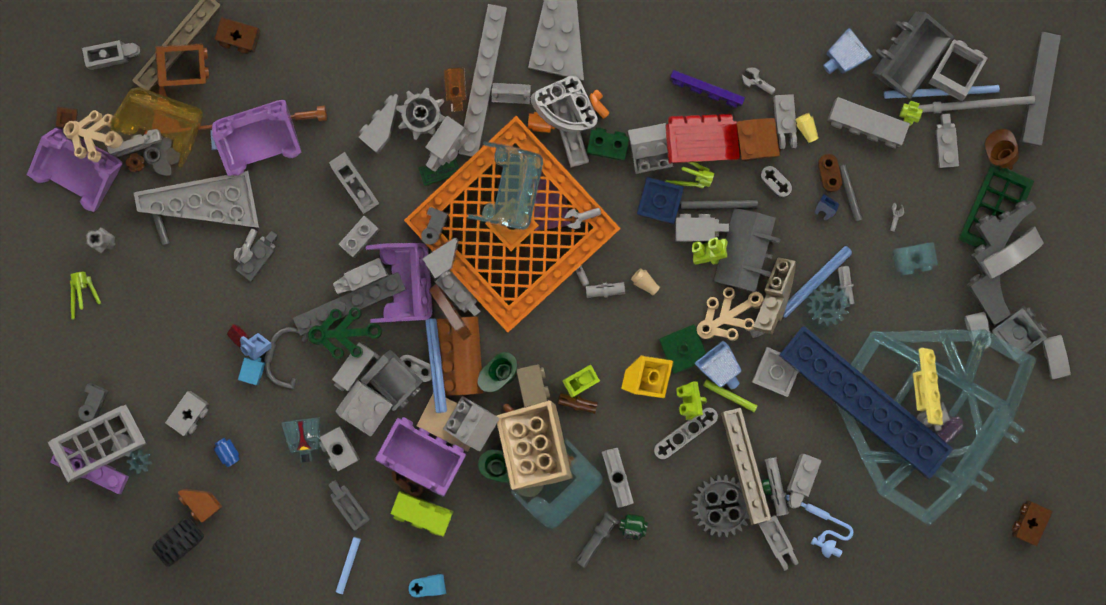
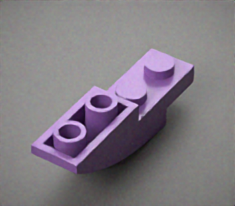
M62 446L67 456L76 452ZM81 454L69 459L75 471L86 466ZM53 455L50 463L59 466L55 456ZM87 456L88 459H89V461H90V463H93V462L97 461V460H95V459H93V458ZM106 464L81 478H86L117 494H122L129 476Z

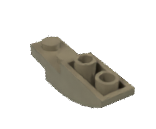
M777 258L765 288L766 296L753 326L755 331L773 334L777 322L782 320L793 284L796 261Z

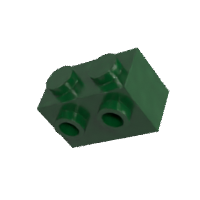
M596 127L595 130H591L587 154L624 161L629 137H626V133L615 131L614 134L607 133V129Z

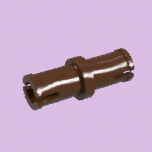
M560 393L557 405L571 407L575 411L579 409L595 414L598 402L581 399V396L571 397Z

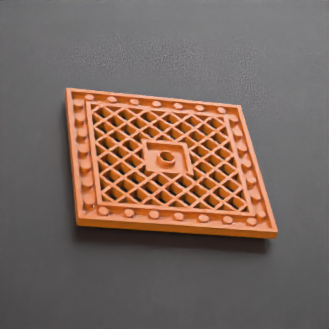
M517 116L404 220L421 238L423 230L427 228L431 216L427 214L429 207L443 211L450 205V214L448 216L450 217V227L443 228V230H449V240L441 233L439 240L435 244L426 245L434 252L452 240L453 230L463 231V241L458 242V244H462V254L458 250L456 251L454 265L450 271L507 333L621 229ZM516 143L520 148L511 147ZM510 151L520 152V162H510ZM507 152L506 161H497ZM523 152L533 162H523ZM496 164L506 165V175H495ZM493 165L492 175L483 174ZM509 165H520L519 176L509 175ZM523 165L533 166V176H523ZM536 166L546 177L536 176ZM482 177L492 178V188H481ZM495 178H506L505 189L495 188ZM509 178L519 179V189H508ZM478 179V188L469 187ZM522 179H533L532 190L522 189ZM536 179L546 180V190H536ZM549 180L559 191L549 190ZM468 190L478 191V201H467ZM481 191H492L491 202L481 201ZM495 191L505 192V202H494ZM464 192V201L455 200ZM508 192H519L518 202L514 197L508 201ZM522 192L532 193V203H521ZM535 193H546V203L536 204ZM549 193L559 194V204H549ZM562 194L572 205H562ZM454 203L464 204V214H453ZM467 204H478L477 215L467 214ZM481 204L491 205V215H480ZM494 205H504L494 214ZM522 206H532L531 216ZM535 206L545 207V217H534ZM548 207H559V218H548ZM562 207L572 208V210L576 208L580 213L600 208L601 215L582 221L586 222L585 233L575 232L573 228L572 232H561V221H572V223H575L577 220L574 216L572 218H562ZM453 217H463V228H453ZM467 217L477 218V228H466ZM480 218H490L485 223L490 229H480ZM515 219L518 226L515 230L508 229V220ZM535 220H545L544 231H534L539 226ZM548 220L558 221V232L547 231ZM588 222L594 227L589 232ZM466 231H476V242H466ZM480 231L490 232V243L479 242ZM493 233L503 243H493ZM531 234L530 244H520ZM534 234H544V245L533 244ZM547 234H558V244L547 245ZM561 235H571V246L560 245ZM574 235H585L574 245ZM466 244L476 245V256L465 255ZM479 245H490L489 256H479ZM493 245L503 246V257L492 256ZM506 247L511 252L517 247L516 257H506ZM520 247H530V258L519 257ZM533 247H544L543 258H533ZM547 248H557V259L546 258ZM560 248H571L560 258ZM466 258H475V268ZM479 258L489 259V270L478 269ZM492 259H503L502 270H492ZM506 260H516V271L505 270ZM519 260H530L529 271H519ZM533 261H543V272L532 271ZM546 261H557L546 271ZM479 272H488V282ZM492 273H502V284L491 283ZM505 273H516L515 284H505ZM519 274H529V285L518 284ZM532 274H542V276L539 277L532 284ZM492 286H501V296ZM505 287H515V298L504 297ZM518 287L528 288L518 297ZM505 300H512L514 302L508 305Z

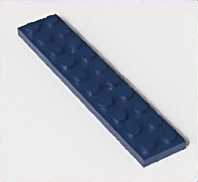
M802 326L779 354V357L926 478L930 479L953 451L950 445L805 326Z

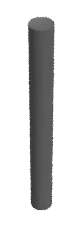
M758 200L681 201V209L758 208Z

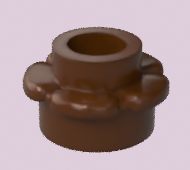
M132 153L126 159V166H128L131 172L141 171L144 168L145 160L143 156Z

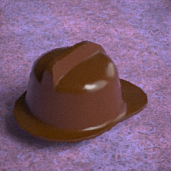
M998 129L987 137L985 149L990 162L998 167L1012 170L1013 165L1019 159L1018 145L1012 132L1007 129Z

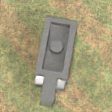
M950 114L940 115L941 125H937L936 130L938 167H958L959 159L955 123L951 124Z
M154 129L148 130L147 134L143 136L134 135L130 140H122L119 148L112 149L108 146L107 149L109 154L119 157L145 149L163 140L160 130Z
M452 272L443 279L438 278L435 281L464 313L469 310L474 316H477L481 312L474 305L477 302L475 297Z

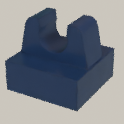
M823 194L816 206L815 214L817 215L820 211H824L826 213L824 220H828L834 216L840 204Z

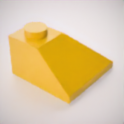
M640 356L625 370L621 389L633 394L665 398L673 361Z

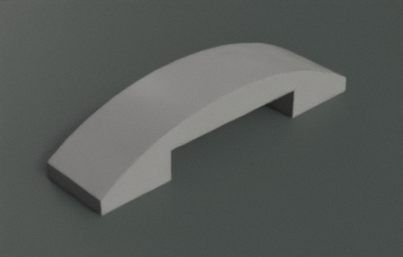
M1034 226L1020 235V238L1001 251L992 254L981 263L989 278L992 279L1029 257L1043 245V241Z

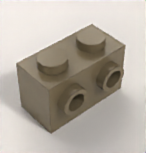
M539 364L517 369L524 406L547 402L550 394L548 386L544 387L542 379L546 378L544 367L540 368Z

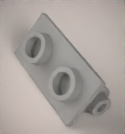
M493 83L492 102L530 104L531 85Z

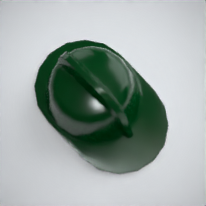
M508 352L497 354L479 373L477 381L481 390L492 393L511 383L517 373L516 358Z
M499 450L484 452L478 460L480 473L490 480L510 483L504 452Z

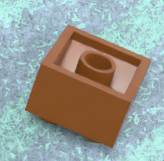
M775 118L737 122L742 161L780 156Z

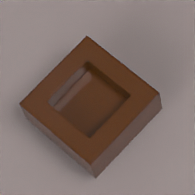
M58 107L56 127L64 128L67 122L77 121L78 109Z

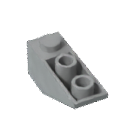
M397 94L394 96L390 95L384 102L386 106L381 111L377 110L372 116L373 121L369 126L365 124L359 131L361 134L359 138L377 154L390 140L397 111L395 108L398 106L400 98Z

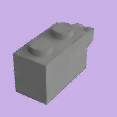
M446 116L425 147L431 151L426 166L436 172L441 164L444 165L446 162L450 163L454 160L458 150L467 142L471 132L449 116Z
M680 214V218L675 219V242H708L711 238L719 237V232H729V224H719V219L710 218V214H699V218H691V214Z
M377 258L344 273L345 276L334 282L333 286L337 294L350 290L355 291L387 277L388 273L381 258Z

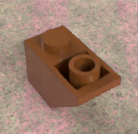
M182 489L178 492L181 503L184 506L188 505L192 510L191 515L196 521L200 520L201 523L223 507L211 492Z

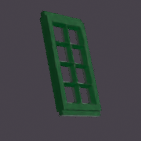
M991 163L958 240L976 248L982 244L986 246L987 244L983 238L969 233L973 221L979 223V218L976 217L980 206L993 211V216H996L997 213L1002 214L1005 211L1000 210L999 207L1003 198L1017 204L1023 200L1026 201L1034 181ZM993 176L1007 181L1002 192L989 187ZM1010 183L1023 188L1019 199L1005 194ZM987 191L1000 196L996 207L982 202Z

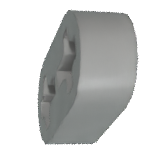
M767 166L761 171V180L777 196L786 197L791 193V183L776 168ZM766 170L774 172L772 176L776 179L775 182L771 178H765ZM776 183L786 184L787 193H780L778 191L780 187Z

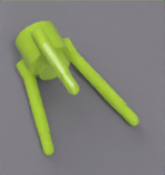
M688 162L700 170L697 172L686 167H682V170L696 175L695 181H698V183L674 180L665 181L675 185L693 186L703 189L704 186L710 187L714 173L710 172L709 168L703 167L696 162Z
M77 272L70 275L72 320L75 319V290H77L81 310L84 308L81 289L87 288L86 284H88L97 304H101L92 284L91 276L87 277L86 272Z

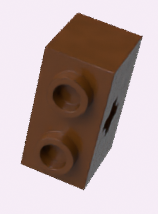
M221 17L215 40L219 42L221 47L230 49L233 46L238 48L237 51L248 54L249 51L255 52L261 31L257 27ZM239 33L241 39L237 38V40H235L233 36L238 35Z
M1027 500L1020 508L1019 513L1021 515L1018 521L1016 520L1012 526V535L1037 546L1053 511ZM1028 519L1034 522L1033 525L1027 523Z

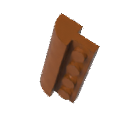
M478 316L461 317L472 333L466 340H463L458 335L448 319H437L445 396L483 393V390L478 385L479 373L482 370Z

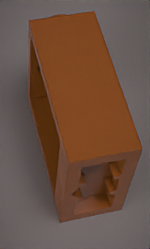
M203 44L155 46L159 86L205 84L206 79H209L208 67H205L204 60L208 59L207 48H203ZM198 50L200 78L166 79L164 52Z

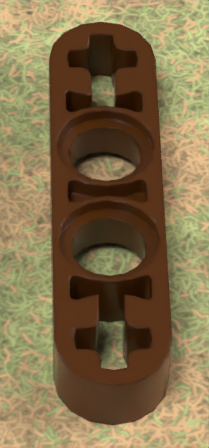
M437 283L429 289L430 293L458 335L463 340H466L472 333L444 291Z

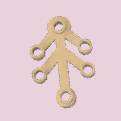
M96 110L92 111L89 116L80 122H67L63 129L66 137L73 141L75 156L80 159H84L87 154L88 159L93 162H98L101 159V153L96 150L93 140L104 142L105 145L112 149L119 148L122 144L121 136L114 131H110L107 134L97 132L106 125L112 127L116 122V118L111 114H106L102 119V114ZM91 122H94V123H95L94 125H92L91 127H89L87 130H86V129H83V128H85L87 125H89ZM80 136L84 137L87 149L82 147Z
M731 287L725 288L723 291L725 298L720 317L714 321L715 309L719 307V302L715 297L709 298L707 300L708 310L706 318L697 326L698 335L703 339H710L715 335L728 338L730 341L737 340L739 337L737 330L731 328L727 331L718 328L723 324L752 331L754 329V321L751 318L742 320L734 317L750 307L760 308L764 301L762 294L752 292L748 296V300L730 310L732 299L735 297V291ZM728 291L733 292L731 296H726ZM758 296L759 300L754 302L752 298ZM716 301V305L710 306V302ZM752 322V326L748 328L746 323ZM706 326L710 327L708 332H704L703 328ZM731 332L736 333L735 337L733 338L729 337V334Z

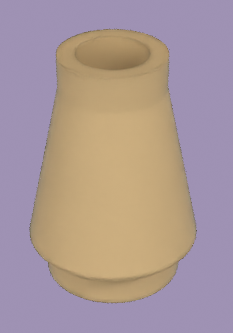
M641 268L631 278L634 285L647 291L652 296L660 288L649 273Z

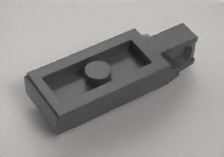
M271 231L266 238L262 236L258 239L250 250L253 252L251 259L245 264L241 262L236 271L252 281L274 253L276 246L273 243L278 238V235Z
M336 480L328 484L333 491L330 495L332 501L354 531L370 520V517L345 485L341 487Z

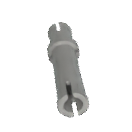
M777 457L765 459L772 490L771 499H774L776 515L789 514L785 500L786 492L784 493Z

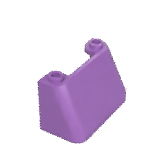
M285 100L275 101L224 117L212 124V137L228 176L240 175L244 172L246 164L281 153L285 157L294 158L301 153V147Z
M54 128L41 137L27 176L37 183L49 180L56 182L81 196L80 203L84 209L95 212L117 176L122 162L95 146L96 150L101 153V159L98 162L89 160L88 154L84 159H80L75 156L73 141L66 137L63 128ZM80 138L82 147L87 149L85 140Z

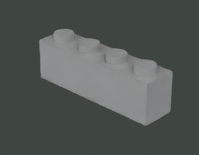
M839 97L835 99L827 120L832 122L831 125L836 128L842 129V126L849 128L850 133L868 135L867 139L878 142V140L884 141L885 145L891 148L900 147L903 144L910 123Z

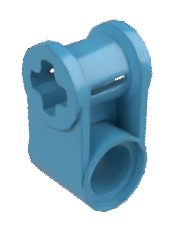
M444 574L412 580L409 584V593L413 597L446 594ZM415 583L423 587L419 593H416V590H412Z

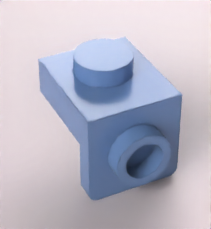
M259 333L249 340L244 336L240 338L242 353L253 360L271 349V342Z

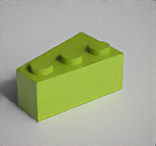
M399 491L391 514L398 521L404 522L406 520L411 522V525L416 528H425L430 530L429 532L432 534L444 536L454 511Z

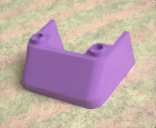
M387 243L366 246V250L380 249L381 261L386 265H391L392 274L399 272L406 288L405 291L393 295L394 303L385 305L384 318L370 319V322L428 320L432 315V297L429 291L431 288L430 270L423 261V258L429 255L427 246L423 243Z

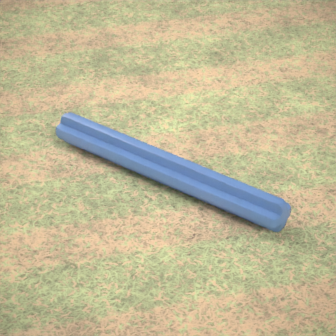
M844 246L788 300L783 315L784 318L799 306L852 254V251L847 246Z
M432 318L426 320L425 324L436 413L447 412L437 321Z

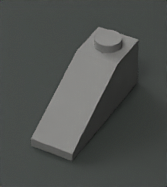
M345 152L329 162L332 170L363 214L379 204Z

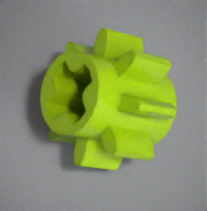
M910 101L909 105L903 104L899 117L904 118V122L912 125L913 122H919L923 109L918 108L920 103Z

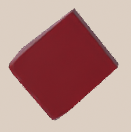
M236 324L231 326L227 333L238 347H241V337L244 336L248 340L250 339L243 329Z

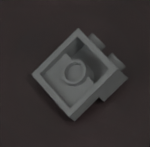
M1024 305L992 329V332L1015 360L1044 341L1048 336L1046 333L1048 329L1044 323H1038L1034 318L1036 316L1035 312L1030 307L1026 308Z

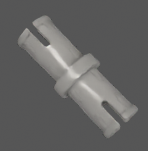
M606 282L602 285L586 286L587 298L601 296L607 298L611 295L625 294L624 282L607 284Z

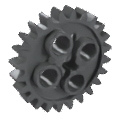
M716 475V481L709 477V484L702 481L704 487H697L699 494H693L697 499L696 501H691L692 504L696 505V508L691 509V511L697 513L693 519L700 520L697 526L704 525L703 532L710 529L709 535L712 536L716 532L717 537H720L722 532L724 537H728L729 532L732 535H736L735 529L741 532L742 528L740 525L747 526L748 524L745 519L750 518L740 487V481L735 484V477L728 481L727 475H724L723 480H721L720 475ZM728 490L734 492V499L732 501L726 498ZM711 492L716 497L714 503H709L707 500V495ZM721 501L722 504L739 503L735 507L723 508V511L722 509H705L707 506L720 505ZM731 509L737 512V517L734 520L729 518V511ZM712 512L718 514V520L715 523L710 520Z

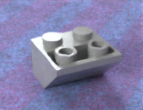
M666 123L628 130L636 174L673 167V163H669Z
M462 396L443 429L464 444L481 451L500 418Z

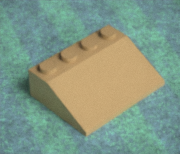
M547 401L497 415L500 418L497 425L512 490L572 479L558 412L553 402Z

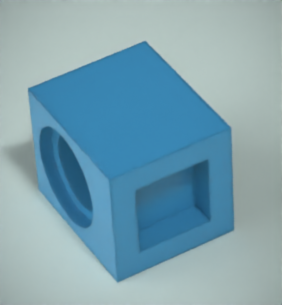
M251 357L244 358L238 380L259 385L265 363L261 362L262 358L258 357L255 360Z

